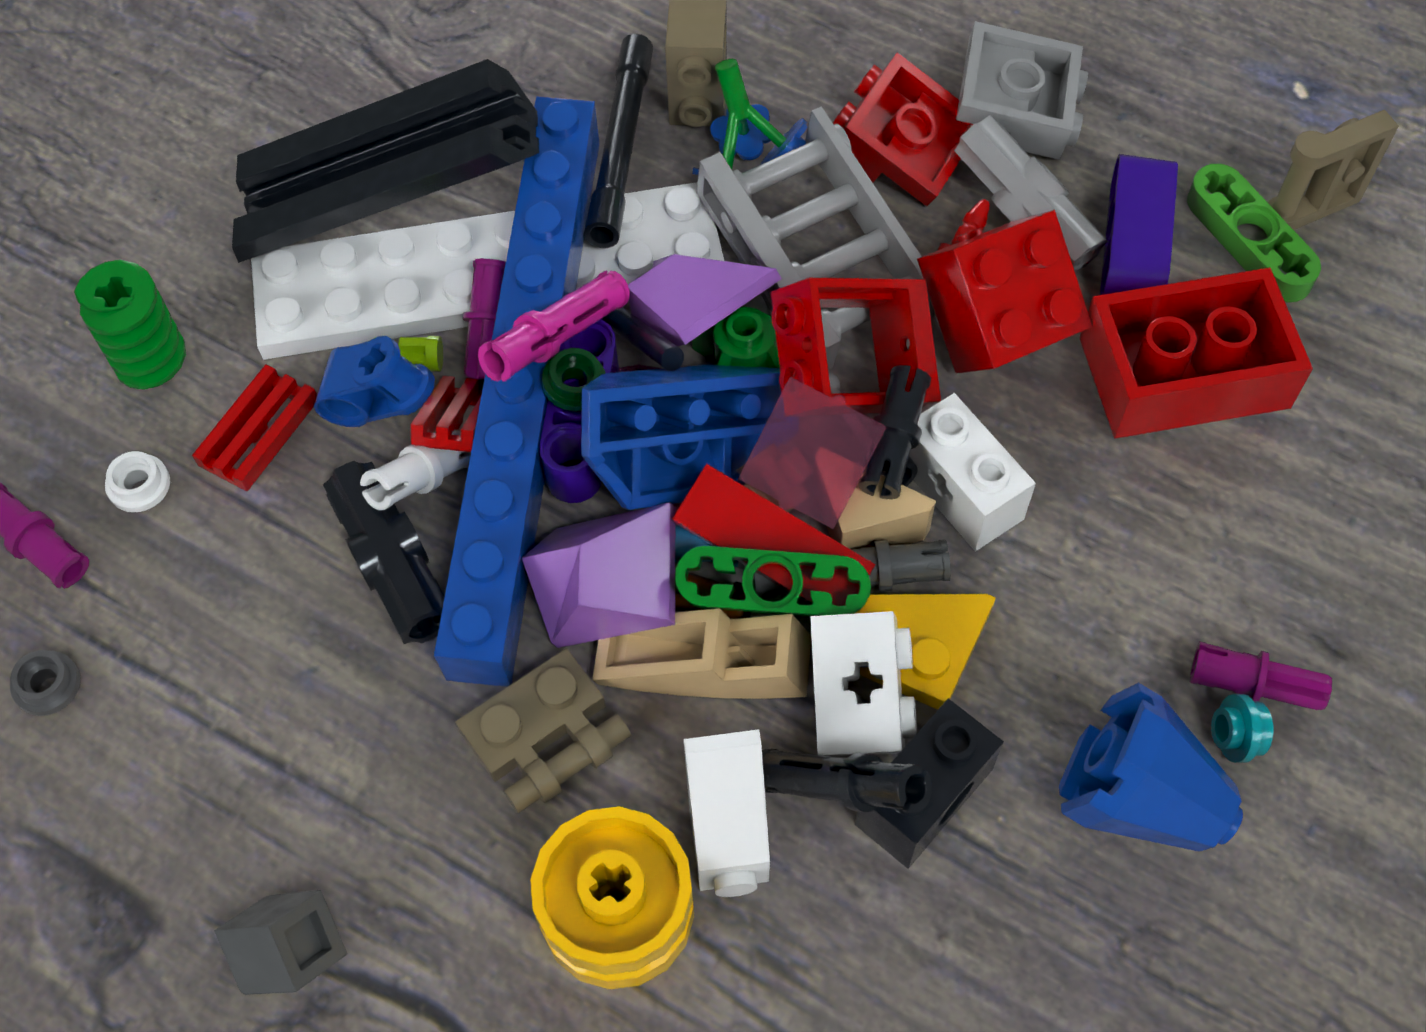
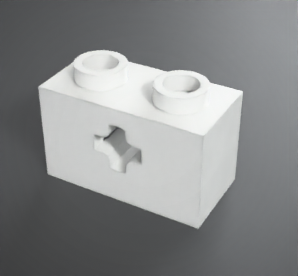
M955 393L921 413L918 421V426L922 429L920 442L916 448L910 450L909 454L918 468L914 481L927 497L936 500L935 506L976 552L1024 520L1036 483Z
M893 611L810 616L818 755L835 757L851 756L854 753L874 755L900 753L905 748V738H913L917 734L914 696L902 697L900 669H913L910 628H898L897 617ZM860 667H869L870 673L876 679L883 680V689H875L871 692V703L862 704L860 696L848 690L849 681L859 679Z

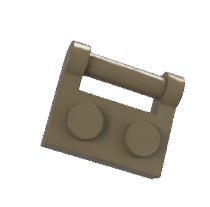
M1384 109L1360 120L1351 118L1340 124L1334 131L1326 134L1310 130L1302 132L1297 136L1290 151V157L1293 162L1278 195L1270 199L1268 203L1293 230L1359 203L1399 125Z

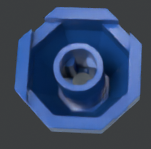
M1139 682L1112 695L1100 710L1110 716L1111 719L1102 730L1089 724L1079 737L1059 784V795L1069 800L1061 804L1062 814L1085 828L1198 852L1214 848L1217 843L1220 845L1227 843L1239 829L1243 818V810L1239 807L1242 800L1237 785L1162 696Z

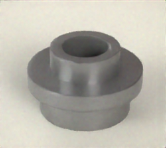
M38 650L28 653L15 664L10 677V693L14 702L25 712L36 716L50 715L65 708L74 699L80 686V673L77 666L68 656L57 651ZM56 678L55 682L48 689L39 693V688L45 680Z

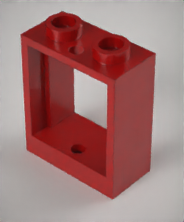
M809 277L771 291L772 324L776 333L780 365L779 384L783 393L786 417L881 413L890 381V371L898 365L911 366L905 391L909 392L916 370L919 368L931 377L930 387L927 389L923 406L941 401L926 279ZM821 308H869L880 392L831 394ZM907 339L910 341L909 349L907 348Z

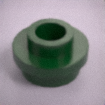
M568 348L557 353L545 365L542 374V388L549 401L557 407L568 411H582V388L601 374H606L598 359L589 351L580 348ZM568 379H578L584 383V386L572 387L563 382Z

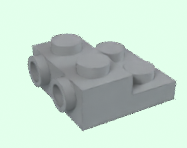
M975 21L969 36L956 120L974 124L990 115L1004 126L1025 152L1059 160L1066 145L1075 146L1082 127L1083 113L1075 112L1076 104L1079 105L1083 98L1088 80V71L1080 70L1083 46Z

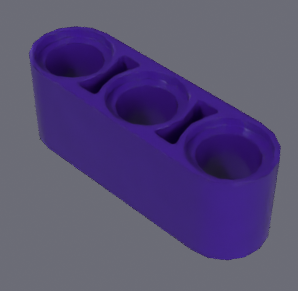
M1124 154L1118 155L1110 187L1105 235L1108 242L1104 245L1100 295L1168 284L1177 189V162Z
M602 319L560 345L559 352L568 348L584 349L597 356L596 358L606 373L619 372L615 333L611 326ZM568 379L563 382L572 387L584 386V383L578 379ZM548 399L540 440V456L547 487L551 494L560 501L581 503L592 498L599 491L602 483L581 455L582 412L561 409ZM569 460L582 461L580 464L571 467L561 466V464Z

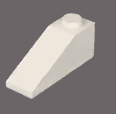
M759 729L684 739L689 813L700 891L715 889V894L721 897L749 894L757 889V883L769 882L770 870L762 745Z

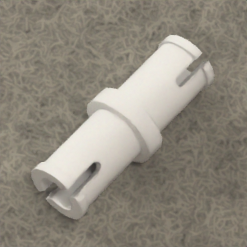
M461 429L454 430L452 435H461ZM409 445L400 452L397 459L379 468L366 471L362 475L360 480L361 486H368L376 481L380 482V484L362 491V494L373 508L386 510L394 503L415 492L427 494L437 489L442 484L443 478L469 466L471 452L461 457L459 454L464 451Z

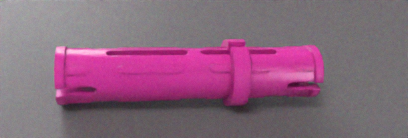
M611 270L608 273L603 271L595 279L572 293L565 295L562 299L542 311L532 310L522 314L514 321L512 329L492 341L485 342L479 348L478 359L482 370L492 380L498 382L502 379V382H505L532 362L542 363L548 361L559 352L562 343L628 303L630 290L626 280L616 271Z

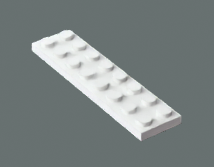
M698 182L625 193L626 204L618 243L610 248H599L591 245L584 237L576 289L595 279L603 271L608 273L611 270L622 275L627 284L651 270L653 261L673 254L724 261L716 223L697 194ZM515 211L284 246L251 258L257 347L263 360L353 346L368 342L378 336H388L391 339L468 327L469 322L463 320V313L470 312L474 273L473 260L484 258L506 262Z

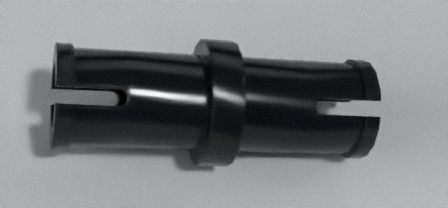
M907 365L895 366L890 371V381L881 413L875 416L870 424L869 435L873 438L863 477L859 481V488L868 495L873 496L881 473L884 472L886 476L880 494L882 499L892 500L900 496L901 483L910 450L919 445L922 435V429L918 426V421L927 389L930 387L931 377L925 371L917 368L914 381H912L909 392L905 391V386L911 366Z

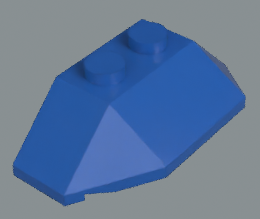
M698 365L679 367L674 371H668L663 368L601 374L582 388L581 455L622 508L633 510L669 502L671 504L681 503L706 463L744 485L745 482L736 470L773 443L777 447L781 443L786 445L799 433L800 416L786 417L783 393L779 384L780 368Z

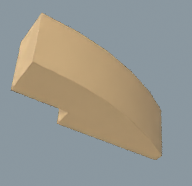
M720 608L675 612V625L598 640L592 680L602 686L678 696L738 699L807 697L811 635L793 614L730 619Z

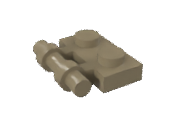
M567 648L455 721L460 734L494 782L517 767L524 777L503 790L517 813H520L539 799L544 803L548 802L562 792L560 786L562 783L590 764L594 768L599 767L613 757L611 750L631 737L628 727L618 714H615L597 727L588 721L590 717L606 707L604 696ZM567 733L574 741V743L546 762L537 755V753Z

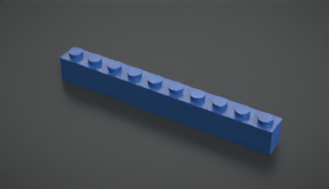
M536 96L534 107L538 114L536 137L539 138V153L524 160L492 340L512 329L514 321L522 314L532 310L540 312L576 290L585 237L584 231L600 144L595 101ZM548 361L542 363L532 362L505 382H502V379L498 382L494 381L485 374L434 657L446 681L508 687L512 684L529 581L522 557L534 548L545 482V474L540 456V440L548 398L542 388V374Z

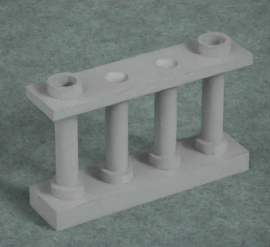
M822 106L811 111L805 145L746 172L741 173L738 169L732 171L721 152L700 161L697 194L741 264L776 268L782 278L761 293L771 312L773 309L771 291L809 277L830 278L876 255H879L894 279H923L917 258L922 256L852 153L850 140L845 130L839 124L834 125ZM817 164L820 165L835 188L773 218L767 215L761 216L751 201L752 194ZM846 209H849L865 234L802 265L796 261L791 263L781 248L782 239ZM928 293L930 316L932 319L935 311ZM839 308L832 312L828 309L821 310L828 369L834 366L841 342V334L871 320L869 308Z

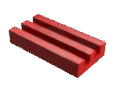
M265 364L192 454L195 462L199 467L248 491L313 409L317 397L315 388L307 384L300 387L297 385L295 378L287 374L281 377L277 374L275 368ZM287 398L292 399L288 406L284 409V411L268 429L267 423L275 415L278 409L282 406V404L286 401ZM251 443H257L238 469L232 468Z
M442 376L410 424L411 445L471 452L482 390H479V380L466 378L461 388H455V377ZM469 405L475 406L461 428V435H452L453 431L458 430L463 423V415Z

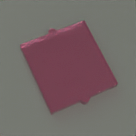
M790 377L738 479L779 500L780 508L784 510L794 508L834 529L888 426L845 405L846 399L844 396L836 395L832 398Z

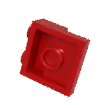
M897 52L883 70L875 64L870 68L854 91V93L862 98L858 106L856 107L848 101L832 123L834 125L839 124L845 130L850 140L852 153L872 183L883 173L925 206H928L939 195L961 160L954 149L958 146L960 137L973 124L956 120L959 99Z

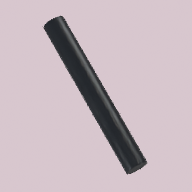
M623 307L614 310L602 318L603 321L611 326L612 330L664 369L674 371L682 365L684 353L678 346Z

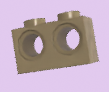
M669 0L665 43L669 125L711 126L716 118L725 116V99L715 65L727 59V0Z

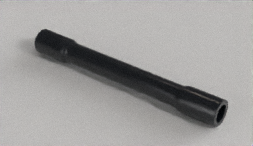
M630 34L621 43L615 74L617 83L596 190L591 196L584 236L591 245L599 248L613 247L620 238L626 204L624 193L643 88L648 81L653 53L652 42L641 34Z

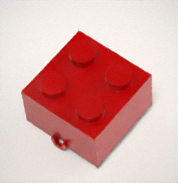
M1055 210L1018 219L982 233L981 228L969 231L956 237L958 243L917 258L923 279H926L927 290L955 373L995 369L1093 327Z

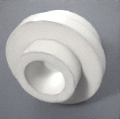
M131 451L118 456L111 462L106 472V494L117 508L126 512H142L156 506L166 496L170 487V475L163 462L155 456L140 451ZM146 480L141 486L132 489L137 482Z

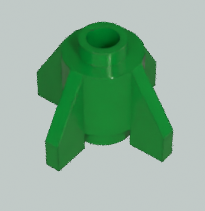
M740 307L692 340V349L714 361V365L780 368L772 315L759 309Z

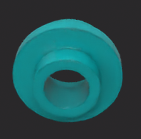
M1231 694L1222 701L1220 707L1214 712L1211 721V733L1214 743L1221 749L1223 755L1233 763H1247L1255 756L1266 754L1270 749L1274 733L1273 720L1269 709L1264 703L1253 701L1245 694Z

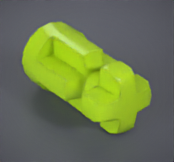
M428 335L427 337L399 338L398 345L402 356L412 364H422L431 371L441 372L444 354L441 336Z

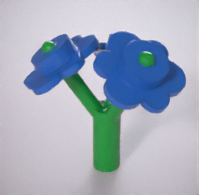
M726 59L715 65L727 110L726 116H720L712 122L710 131L714 140L719 142L720 152L731 169L733 168L735 154H738L744 160L757 159L763 152V144L771 141L775 144L774 148L765 156L761 164L806 144V141L801 137L808 127L806 125L807 121L804 118L798 120L788 132L782 135L769 123V111L765 106L760 104L750 105L737 60ZM693 167L692 174L698 175L699 168Z

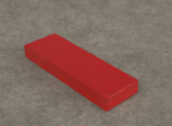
M707 463L672 518L675 524L715 547L847 556L858 561L866 569L869 576L876 565ZM737 560L745 566L748 563V561ZM767 564L757 571L758 574L788 592L791 591L793 585L792 576L782 565ZM800 566L803 576V589L800 599L810 605L813 604L810 591L830 593L832 605L845 606L848 595L859 594V584L848 581L846 570H834V576L830 581L811 580L815 566Z

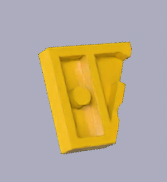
M989 594L869 595L866 604L858 613L893 611L897 617L898 628H910L913 669H900L902 694L914 696L915 700L938 710L948 698L951 700L993 609L996 597ZM860 667L861 676L883 685V680L876 679L870 673L869 667Z

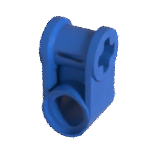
M378 336L368 342L349 347H337L331 351L314 408L316 413L323 419L345 427H360L367 422L397 415H409L421 408L434 389L435 377L433 372L424 365L412 364L402 356L399 345L388 336Z

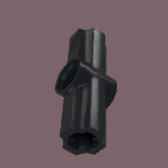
M356 461L346 463L334 469L333 475L323 486L340 524H343L349 538L345 539L369 589L371 591L376 589L403 644L410 642L422 644L438 636L445 596L436 578L433 577L427 566L430 562L425 549L405 512L399 513L395 504L386 510H377L364 498L362 491L380 484V482L376 481L368 486L360 485L362 475L366 471L376 469L372 462L358 463Z

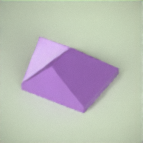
M673 254L653 261L651 270L628 284L630 290L629 304L631 313L676 346H682L701 335L782 278L776 268Z
M670 502L556 528L522 557L550 641L554 646L561 648L675 625L676 524L672 518L676 513V508Z

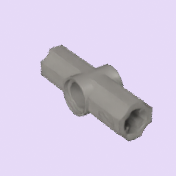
M990 115L984 120L974 123L960 137V142L954 151L994 194L991 199L1011 222L1055 210L1074 271L1077 272L1086 267L1100 254L1101 249L1108 242L1106 238L1067 197L1069 191L1039 159L1035 156L1031 158L1001 123Z

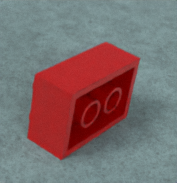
M1270 267L1093 296L1088 309L1093 327L1082 331L1079 337L1114 439L1291 409L1313 370Z

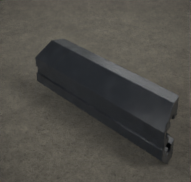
M486 59L237 155L236 184L240 192L244 191L246 196L244 197V206L247 211L246 215L235 218L233 221L232 249L238 263L538 154L539 138L536 137V127L538 126L537 110L510 72L491 60Z

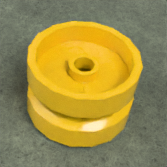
M617 806L587 810L560 825L542 846L530 878L532 908L541 932L558 964L579 981L606 989L640 986L668 970L686 947L694 919L689 861L672 831L649 814ZM621 894L626 898L617 902L610 895Z

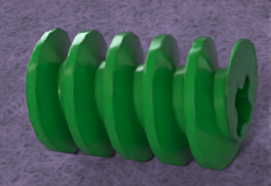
M114 260L91 268L79 280L74 293L80 304V315L119 381L130 388L145 390L158 387L172 379L181 369L186 356L185 341L148 271L134 262Z

